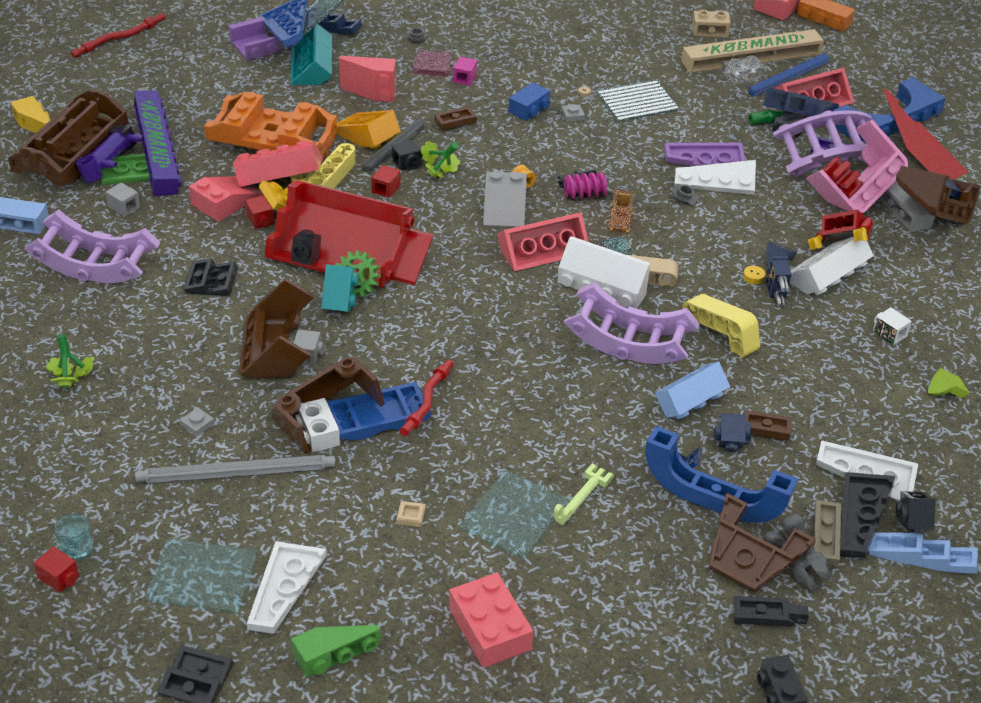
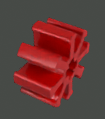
M835 157L823 168V171L850 199L863 186V181L858 179L860 177L858 170H849L851 163L846 160L841 163L840 159Z

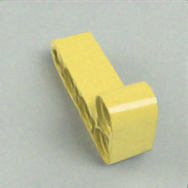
M349 143L340 144L320 165L318 170L314 173L306 172L292 175L291 183L300 180L334 189L356 164L355 146Z
M700 294L683 303L682 309L688 308L699 324L728 335L730 350L732 353L735 352L739 355L740 359L760 348L758 321L751 312L705 294Z

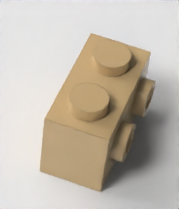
M694 11L692 22L693 36L728 37L730 30L729 12Z

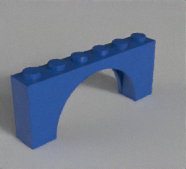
M914 77L900 82L897 98L905 104L907 108L904 111L915 122L926 121L928 118L942 113L945 97ZM845 105L833 110V112L859 110H856L848 105ZM867 113L872 116V120L887 137L895 132H900L893 114ZM835 125L838 131L851 139L846 125ZM858 133L861 142H864V144H865L864 139H863V138L860 136V134Z

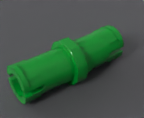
M765 109L763 112L750 113L748 115V122L750 125L759 123L771 124L778 115L782 116L785 111Z

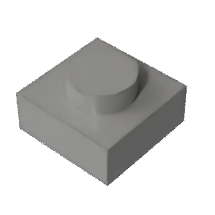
M580 104L562 106L561 112L566 122L585 119V114Z
M197 407L180 419V425L195 436H198L214 425V418Z

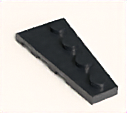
M845 472L840 556L866 558L895 484L896 476Z

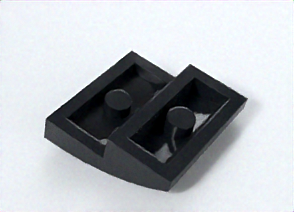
M212 258L193 261L184 286L185 293L218 296L231 295L238 270L236 262L232 261L215 265Z
M181 645L172 667H167L157 693L188 703H214L234 662L228 657Z

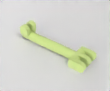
M591 464L584 474V477L589 479L564 509L562 505H556L554 509L556 522L564 525L598 484L606 487L614 478V474L608 472L603 477L606 470L600 468L596 472L597 465Z

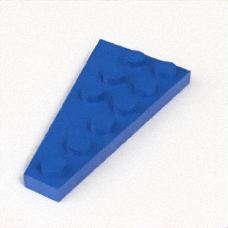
M291 0L259 15V17L264 19L265 27L284 47H293L298 44V41L302 40L308 0Z

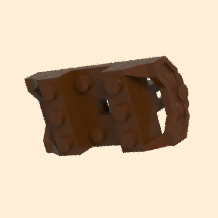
M89 89L81 93L8 158L11 172L20 174L29 170L43 174L53 184L62 187L66 183L76 182L81 177L76 165L77 160L87 156L95 147L102 144L109 137L108 131L115 125H127L129 123L127 110L118 101L101 90ZM99 113L106 114L110 118L99 116Z

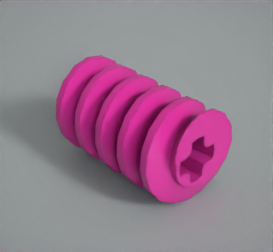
M597 172L596 176L594 173H589L588 177L585 173H582L580 177L578 174H574L572 178L569 174L565 175L563 183L566 199L568 194L571 195L572 200H575L576 194L579 195L580 199H583L584 193H586L588 198H591L592 192H594L596 198L599 197V192H602L603 197L607 196V180L601 172Z

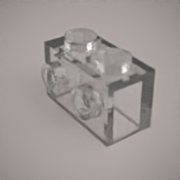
M756 56L723 61L721 77L730 87L761 82L764 78L765 66Z

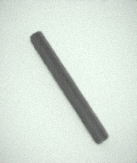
M416 119L364 161L362 163V170L371 172L392 155V145L409 141L424 128V121Z

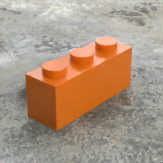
M800 0L797 16L844 32L853 22L855 9L830 0Z

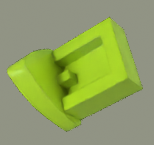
M939 368L928 388V393L931 395H943L950 392L963 398L969 394L960 377L943 368Z

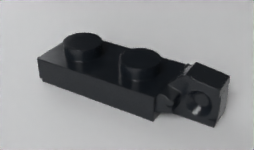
M735 596L733 599L734 624L794 626L795 623L807 624L808 606L793 605V603L788 602L787 598Z

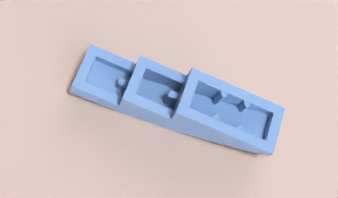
M875 533L869 548V555L938 571L978 574V548L951 547L950 540H924L923 534Z

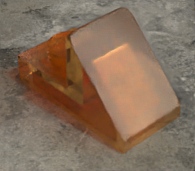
M614 189L609 230L629 232L635 191Z

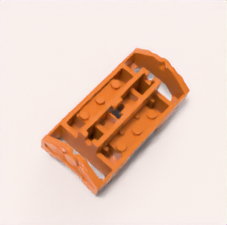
M242 92L225 97L218 116L213 122L207 121L204 125L205 139L258 150L269 149V151L277 150V147L288 144L291 147L296 146L297 142L308 140V142H315L322 159L329 155V150L334 143L337 131V115H331L318 105L307 102H299L292 113L277 111L271 108L266 109L264 108L263 95L255 94L254 92ZM317 127H326L319 141H312V135Z

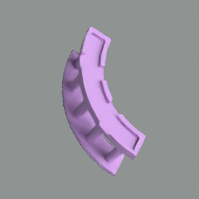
M828 110L819 115L780 126L777 131L773 132V135L781 141L785 140L791 155L792 162L786 166L788 173L794 177H799L809 171L820 168L821 163L832 161L835 157H838L841 162L848 161L849 158H855L856 161L864 162L862 151L868 143L866 141L865 144L861 142L855 129L872 120V116L859 111L831 112ZM835 125H846L853 144H842ZM827 126L835 147L827 150L821 149L813 128ZM806 131L814 152L812 155L801 158L792 136Z
M58 209L43 221V224L49 230L42 240L37 238L24 249L34 259L69 277L77 278L81 281L118 283L141 275L143 271L136 266L142 254L158 248L160 242L146 228L134 233L124 234L122 237H113L112 234L98 231L91 233L82 229V225L73 221ZM56 234L70 242L63 254L49 246ZM78 247L92 252L86 262L71 258ZM103 254L115 255L110 263H96Z
M596 282L578 289L576 295L584 303L583 308L579 314L565 319L564 323L573 333L589 345L621 360L629 359L646 364L670 363L688 358V354L680 345L684 333L697 330L699 322L688 308L673 312H661L660 315L647 314V311L630 306L627 309L617 304V300L607 294ZM591 310L604 318L600 328L588 319ZM611 323L627 328L623 339L608 333ZM636 331L651 334L648 343L632 342ZM673 335L672 340L658 343L660 336Z

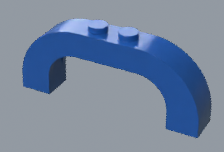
M658 426L655 427L646 441L645 455L649 469L666 489L680 498L718 513L722 512L725 495L728 493L747 503V509L740 518L741 521L760 523L777 518L785 511L797 486L798 478L776 470L773 471L765 489L762 490L745 489L697 471L687 465L678 453L679 434Z

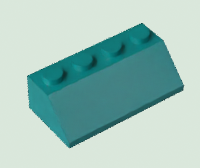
M317 23L303 34L302 40L298 41L297 45L292 47L290 85H321L323 82L329 81L332 76V35Z

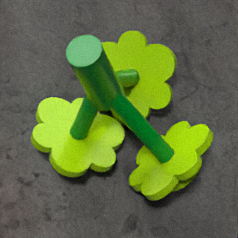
M427 141L421 147L422 159L428 162L425 166L428 168L427 172L430 176L443 178L444 176L438 168L442 169L444 173H455L458 171L460 160L453 154L459 147L456 142H452L445 150H437V144ZM438 155H442L441 159L438 161L435 167L433 165H430L435 162V158H437Z
M60 334L56 337L61 356L58 359L51 358L50 362L46 365V369L53 372L55 376L62 375V377L50 379V382L66 389L72 387V384L79 382L76 378L86 376L91 372L94 358L86 357L81 362L70 352L66 334ZM67 358H70L78 365L73 377H68L71 375L74 365L69 363Z

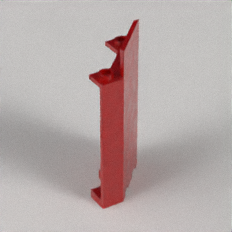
M296 180L288 185L286 206L277 211L276 231L266 237L265 257L325 273L326 264H341V256L348 258L347 252H353L355 255L356 250L362 251V255L364 252L369 253V258L373 257L376 259L374 265L380 266V269L376 271L377 274L381 275L380 278L375 280L379 283L377 287L383 288L392 280L415 285L434 234L412 229L415 221L414 216H412V208ZM302 230H312L315 234L321 235L320 257L312 265L291 261L293 236ZM362 260L353 261L356 265L363 262Z

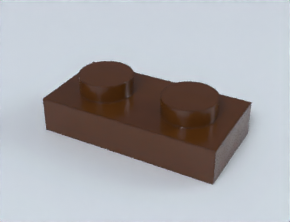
M468 106L434 114V121L443 131L477 123V116Z
M744 411L746 422H750L751 435L789 441L792 417Z

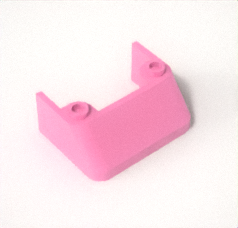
M873 120L855 129L868 143L862 151V159L868 167L858 178L860 181H863V186L850 199L823 169L806 178L828 203L846 211L857 209L861 213L865 212L896 181V175L900 167H908L907 158Z

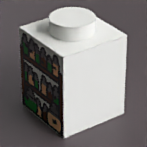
M889 308L877 314L874 319L873 332L892 345H895L908 336L912 321L893 308Z

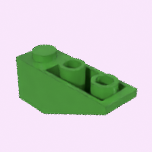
M378 625L316 627L291 638L292 653L306 677L314 674L320 675L333 665L347 663L353 656L362 652L373 651L381 644L380 628Z

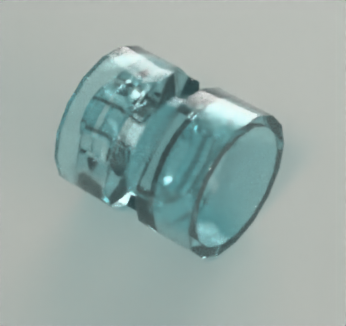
M76 513L67 514L56 522L55 534L60 551L76 561L87 558L93 552L94 543L89 520L85 516Z

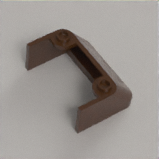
M284 278L249 313L244 325L239 367L240 374L247 378H287L292 376L297 368L310 357V352L289 341L288 337L289 333L292 330H296L300 325V312L314 299L312 293Z
M347 357L280 397L272 406L271 414L273 420L307 454L310 451L302 427L295 420V415H298V410L302 403L322 398L327 400L355 382L380 407L385 404L378 378L358 359Z

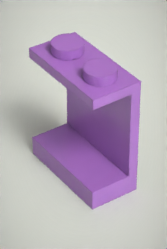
M262 17L228 26L230 41L246 60L280 52V41L275 36L269 37L265 33V21Z

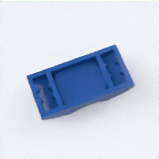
M417 382L382 389L381 392L385 404L382 407L367 393L327 402L339 428L340 439L362 440L370 438L381 431L389 429L400 430L405 424L407 417L411 413H415L423 403V395ZM430 410L422 418V422L431 417Z

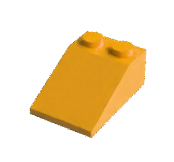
M394 110L354 113L337 123L336 134L360 147L375 149L380 147L382 142L393 139L394 135L401 131Z

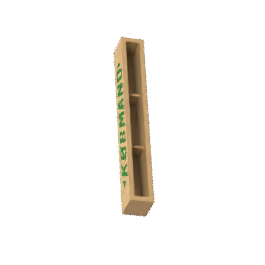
M815 29L688 46L683 47L682 63L689 73L819 55L822 52L824 40Z

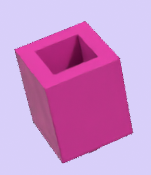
M460 57L453 67V82L471 86L477 76L478 60Z

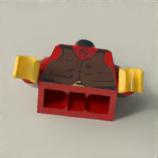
M857 209L822 216V229L816 234V237L808 239L810 250L823 247L821 242H824L827 238L837 242L854 236L855 242L861 240L868 241L869 234L873 229V221L871 218L865 217Z

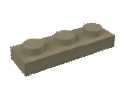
M816 500L813 537L816 538L813 549L815 552H821L825 556L827 565L838 567L840 561L841 503Z

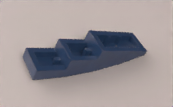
M307 8L305 25L313 26L317 23L323 29L332 33L355 34L362 27L361 20H346L344 14H329L328 8Z

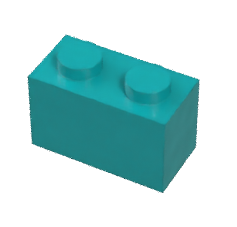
M326 264L321 309L351 312V308H355L356 295H353V291L359 279L356 268Z

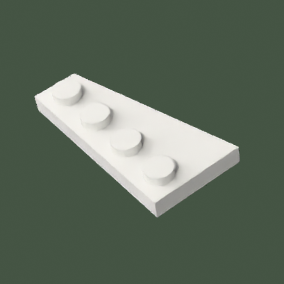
M756 160L676 168L674 186L686 184L698 190L754 195Z
M821 441L816 462L817 466L845 478V472L896 476L889 498L900 502V491L914 490L918 463L826 441Z
M275 542L247 621L248 630L271 634L276 632L327 556L326 549Z

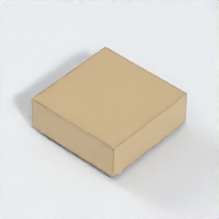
M401 501L396 524L421 527L426 504Z

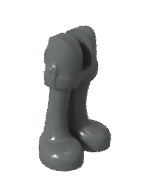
M799 514L790 515L782 522V528L788 536H790L794 528L804 532V520ZM773 530L768 532L763 537V540L782 549L787 541V537L782 531ZM810 548L803 554L804 560L799 557L791 566L793 567V577L797 583H801L810 591H813L819 587V584L809 570L813 568L824 581L831 577V573L825 556L821 552H815L813 548Z

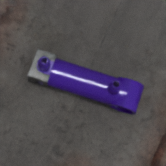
M115 125L108 131L109 137L90 155L77 160L76 165L85 183L95 182L102 177V171L105 168L117 167V162L113 160L125 149L131 150L138 142L144 141V136L134 134L131 125Z

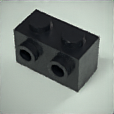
M900 491V502H897L895 507L896 517L899 518L906 528L911 529L912 533L924 534L927 530H934L936 499L926 492Z
M789 655L762 659L760 670L757 671V682L760 688L763 689L766 703L808 702Z

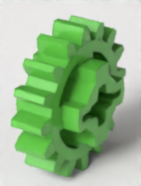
M356 250L354 255L353 252L349 251L347 252L348 258L341 256L342 263H336L335 265L356 268L359 271L358 285L361 288L354 289L353 295H356V298L359 297V294L361 297H367L366 291L373 293L372 286H379V283L375 280L381 277L380 274L376 273L380 266L374 265L376 259L373 257L369 258V253L364 252L362 255V251ZM356 260H362V261H363L362 263L360 262L358 265H356L355 263H353V261H356Z

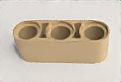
M628 255L650 263L649 285H670V287H673L677 284L678 264L674 260Z

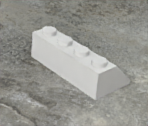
M571 236L558 268L557 282L575 289H580L596 282L607 294L617 300L616 303L623 307L630 306L637 309L647 293L650 263Z
M854 236L834 242L791 269L790 284L806 294L815 293V295H819L828 290V285L833 286L841 281V277L853 274L854 268L858 269L868 264L867 260L874 255L867 241L855 242Z

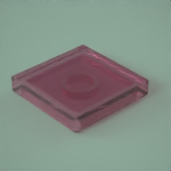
M417 49L412 74L449 77L453 52Z

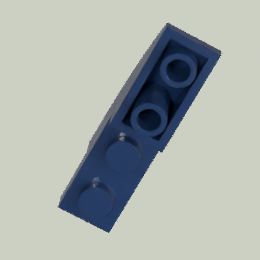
M767 87L763 106L808 117L819 115L828 110L833 112V110L839 107V104L770 87Z

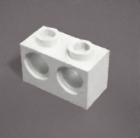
M325 398L302 403L298 410V415H295V420L301 425L307 445L310 446L311 451L316 452L339 446V428Z

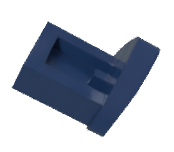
M772 242L767 244L766 259L768 266L771 256H788V259L793 260L797 252L783 245Z

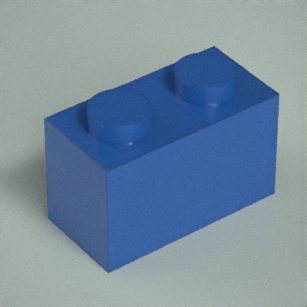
M533 82L509 98V113L525 121L535 117L538 112L547 109L550 105V90Z

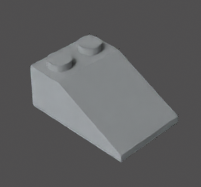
M486 172L483 227L515 228L524 226L527 173Z

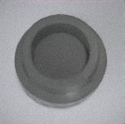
M412 28L408 33V39L413 42H421L426 39V34L422 28Z

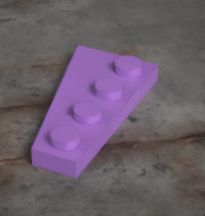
M665 143L664 146L665 158L668 163L701 166L745 161L742 143Z

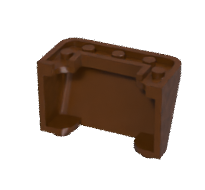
M906 166L900 167L896 175L898 186L931 216L967 224L972 219L981 185L949 179L950 176ZM946 180H952L962 191L957 200L949 198L952 188L946 186Z

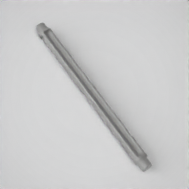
M314 455L146 468L144 471H136L135 477L136 482L158 483L173 480L233 477L236 475L247 476L300 470H323L326 467H335V456Z

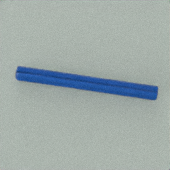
M823 53L750 86L748 93L752 96L767 91V87H777L827 64L829 56Z

